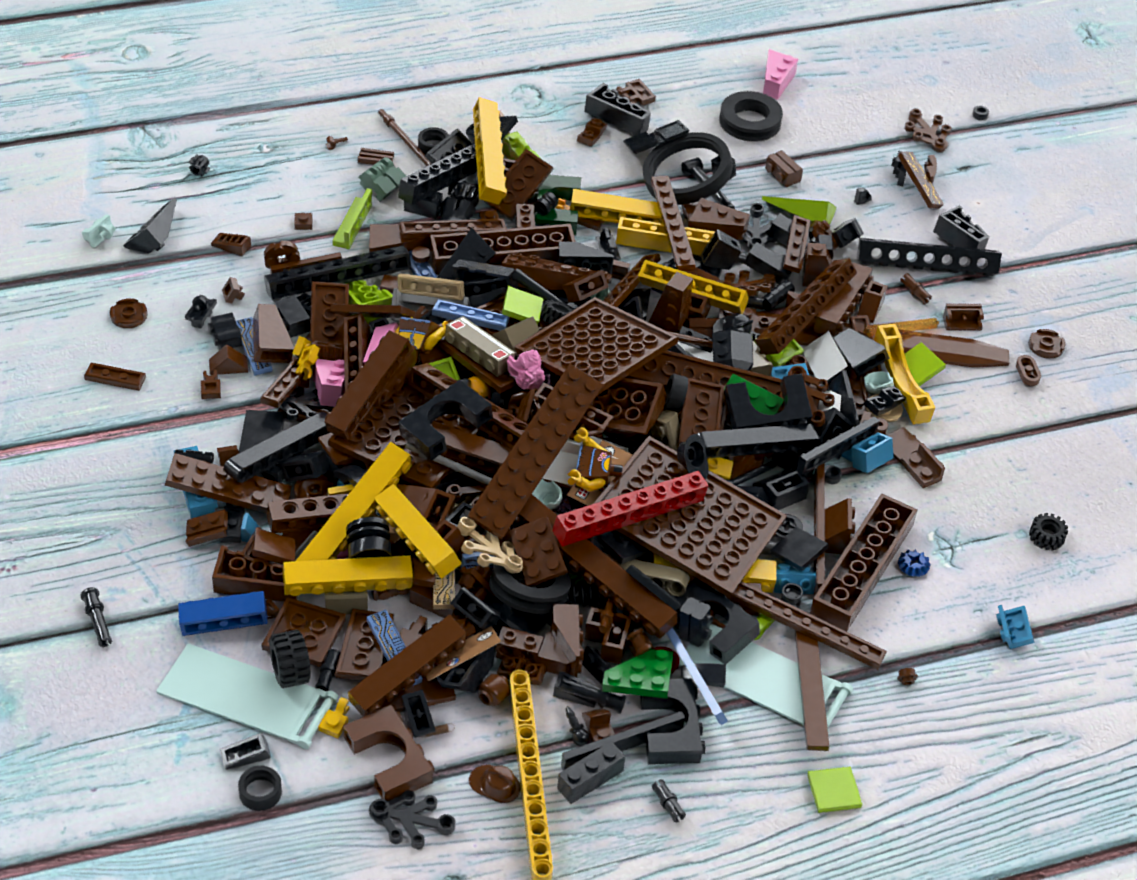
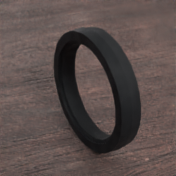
M691 132L656 146L649 153L643 164V178L649 193L656 198L651 184V177L655 176L657 168L666 158L683 150L704 148L715 152L721 158L717 171L700 184L687 188L672 189L677 205L695 203L700 201L701 198L706 199L712 196L727 183L732 173V157L726 143L712 134Z

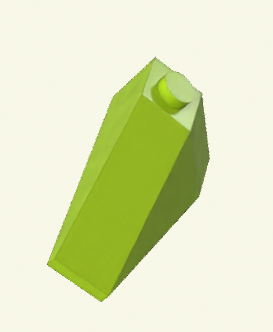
M762 196V200L796 216L809 219L812 223L815 220H825L831 224L837 206L829 201Z
M364 280L346 283L349 284V304L392 305L393 295L386 289L380 291L378 286H368ZM364 317L368 324L371 321L379 319L373 317Z

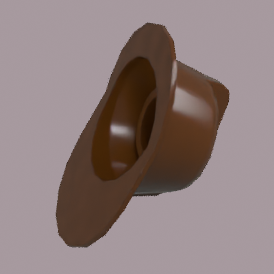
M489 764L476 767L469 776V785L475 792L496 802L509 803L519 796L521 790L520 782L508 767Z

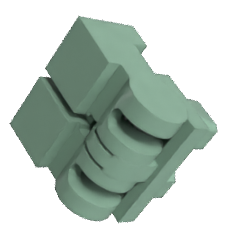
M384 157L358 178L361 180L360 185L365 190L367 188L373 189L377 194L376 198L381 202L400 187V180L406 177V175L399 167L396 168L389 158Z

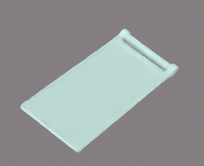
M711 624L709 629L712 630V634L708 641H704L700 647L691 643L687 646L686 651L694 664H723L710 654L709 641L722 628ZM751 642L726 664V684L723 688L804 725L798 663ZM679 658V667L681 668V666L684 665L682 659ZM822 675L825 704L834 689L840 691L826 714L827 727H829L846 697L852 693L853 687L849 683H841Z
M192 644L186 645L156 690L157 694L285 739L303 749H309L312 744L311 739L326 712L339 698L333 691H324L306 684L282 689L274 673ZM319 699H325L304 736H298Z

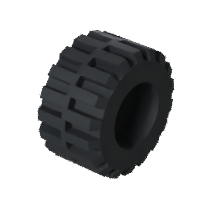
M297 629L271 635L269 642L271 661L280 687L283 689L309 683L311 677L310 660L301 632Z

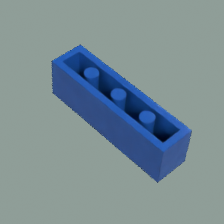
M264 591L178 603L179 625L182 636L268 624Z

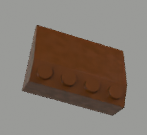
M623 378L597 395L591 406L613 416L606 429L647 435L662 413L667 395L663 384Z

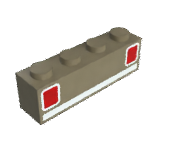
M464 316L446 324L445 340L498 377L508 371L507 360L510 355L515 360L516 352Z

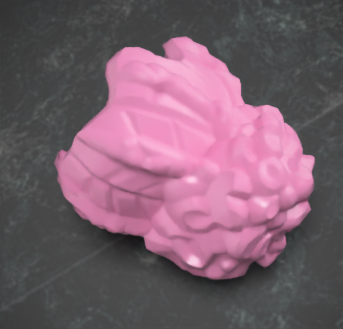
M537 350L523 352L517 360H514L511 355L508 357L507 370L511 376L515 377L516 384L521 389L531 390L540 388L545 381L543 369H541V357Z

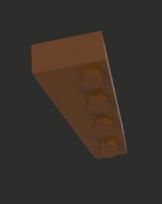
M221 545L212 575L214 593L239 595L264 591L265 599L270 598L271 600L284 602L287 597L298 599V596L284 595L283 565L277 563L272 565L265 562L262 558L256 557L254 559L246 556L244 552L238 550L234 552L229 550L228 547Z

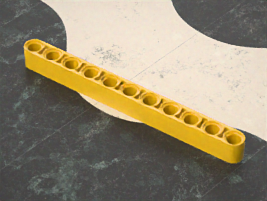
M515 670L510 675V702L531 880H552L553 862L530 678L526 671Z

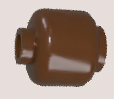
M497 674L489 675L478 686V697L481 702L487 706H498L510 694L507 678Z

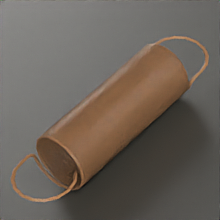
M448 724L435 726L436 732L427 734L426 737L451 731H449Z

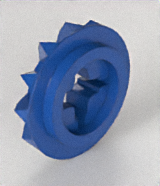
M907 549L905 553L901 552L898 559V566L901 571L913 577L925 575L928 573L931 565L929 557H925L924 552L918 553L916 549L914 551ZM915 560L918 561V563H914V564L910 565V564H911V561H915Z

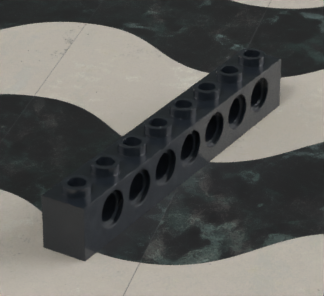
M475 144L400 180L398 198L412 205L476 173Z
M861 237L859 238L857 260L861 261V264L871 265V262H877L880 266L896 264L895 267L906 268V265H909L919 270H923L924 267H930L932 271L948 269V272L958 273L959 270L966 271V274L975 275L976 272H983L985 276L999 274L1002 256L999 250ZM879 248L880 254L876 257L872 256V250ZM892 250L898 251V255L895 258L889 257V253ZM909 252H915V257L912 260L907 259ZM926 254H933L931 261L924 260ZM950 255V261L942 263L943 256ZM962 257H967V263L961 265L959 263L960 259ZM984 258L985 264L977 266V261Z
M401 245L264 275L266 292L273 300L310 292L312 282L346 284L411 269L410 254Z

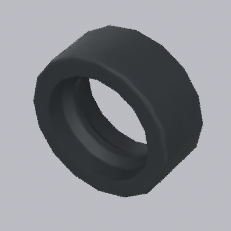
M426 128L418 134V148L426 155L427 152L437 145L426 143L427 141L437 140L441 142L449 134L441 128Z
M677 374L670 376L665 388L667 399L663 409L672 410L677 413L680 412L688 390L687 377Z
M263 765L247 769L238 781L239 798L242 804L248 809L255 811H264L274 807L282 796L281 777L278 772L271 767ZM256 780H266L274 785V789L265 796L256 797L247 793V786Z

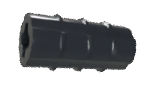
M785 280L772 289L770 293L765 294L762 299L766 300V302H763L766 303L764 310L770 311L787 299L788 291L795 292L792 282Z

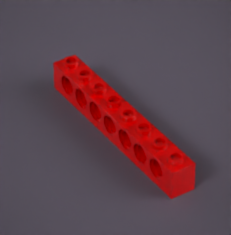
M696 471L557 515L552 531L563 547L704 500L709 485L700 472Z

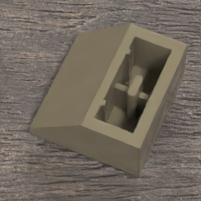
M665 410L662 411L649 431L654 439L677 452L680 422L677 412Z

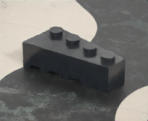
M605 83L586 95L585 113L615 125L619 129L626 130L633 135L648 131L651 116L649 111L638 104H631L629 98L619 96L618 91L615 89H608V85Z

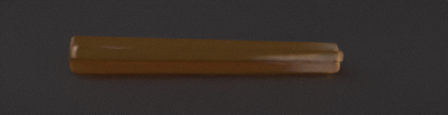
M936 318L867 325L864 327L863 333L866 336H875L878 326L896 324L899 333L935 329L938 327L939 321Z

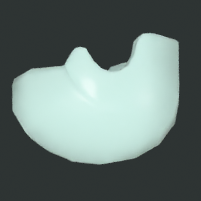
M872 372L864 377L866 390L873 395L880 394L882 389L894 386L893 377H890L889 372Z
M543 479L532 493L551 510L556 508L563 498L561 488L554 481L545 482Z

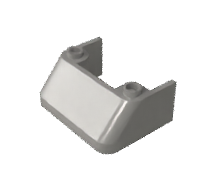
M396 288L393 290L392 305H401L414 312L420 306H424L425 309L421 314L426 309L431 311L437 300L471 307L468 297H464V301L402 294ZM391 318L394 322H400V318Z

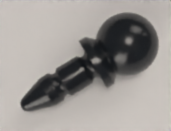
M566 706V717L569 719L568 721L572 727L569 731L573 733V742L578 746L586 745L589 741L588 731L583 729V724H579L573 710Z

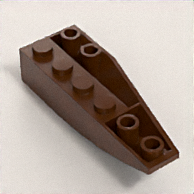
M516 252L509 254L501 264L503 267L523 270L524 274L547 290H564L562 285L597 272L587 268L539 259L540 257L536 255L526 257ZM603 271L606 281L609 283L612 275Z

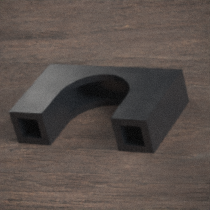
M779 213L772 222L767 235L787 247L792 220ZM811 231L808 232L804 258L808 243H815ZM757 242L748 252L744 262L745 265L763 276L765 274L774 275L778 285L783 280H788L792 274L791 271L782 269L785 255L774 253Z
M802 374L783 376L780 387L785 408L774 415L760 413L752 406L746 382L727 384L724 396L732 430L809 424L813 415Z
M459 380L409 415L403 417L398 422L400 434L432 461L447 450L445 436L431 426L435 419L446 414H457L463 416L479 428L493 418L491 403L472 388Z
M697 578L687 585L682 596H674L681 603V606L676 611L677 623L674 625L678 630L680 608L690 597L698 600L699 603L703 602L709 605L715 613L727 620L728 623L725 628L709 641L710 654L723 664L731 661L759 635V621L755 616L749 615L741 606L734 604L724 594Z
M693 678L670 679L667 698L640 695L641 710L667 709L676 713L682 711L686 723L685 727L677 732L647 734L646 755L648 765L701 762V756L705 754V741H701L703 725L702 722H698V718H700V705L696 704L698 689L693 686Z

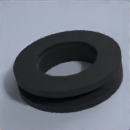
M741 91L733 93L723 100L719 122L726 133L737 139L764 141L774 137L779 132L783 110L774 98L755 91ZM753 111L763 115L765 119L748 121L738 117L737 113Z
M493 565L489 586L493 594L504 604L527 613L548 614L553 612V604L566 603L571 587V578L568 573L543 582L547 586L546 588H533L523 585L514 579V577H524L522 570L519 573H509L505 570L504 566Z

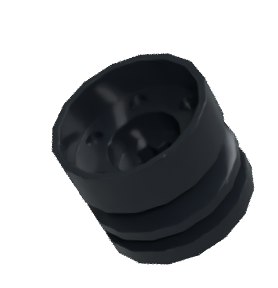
M378 517L359 518L350 522L346 527V538L349 545L347 547L348 559L392 557V547L389 541V523L385 519Z

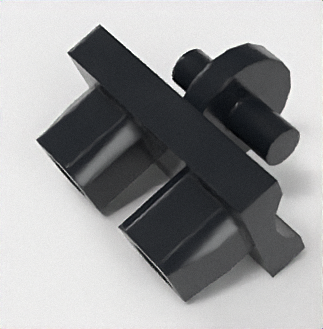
M204 295L196 296L192 300L193 305L185 315V320L191 321V326L199 329L203 327L206 318L211 316L212 310L217 304V299H208Z

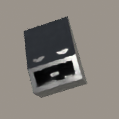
M559 242L558 263L594 271L603 270L612 275L614 255L579 242Z

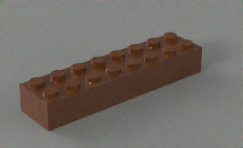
M571 224L476 231L496 252V255L486 263L491 265L502 264L504 259L514 252L521 253L522 256L526 257L536 255L540 257L539 259L557 262L559 242H576ZM468 232L430 235V253L436 275H439Z
M881 493L813 598L810 614L847 632L913 527L918 509Z

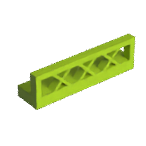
M367 188L362 198L355 197L332 240L333 246L345 249L351 248L372 207V189Z

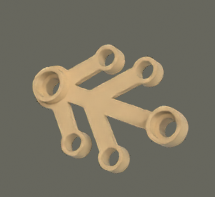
M468 517L460 519L457 527L463 536L470 535L480 543L464 541L461 547L464 553L482 552L477 559V563L483 567H488L491 563L504 566L505 570L509 573L521 572L523 560L515 555L513 543L504 541L500 548L499 539L487 531L484 538L474 530L476 523Z

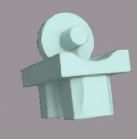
M110 215L97 219L89 229L86 228L82 231L84 240L89 241L91 247H96L103 240L113 237V232L116 229L111 223Z

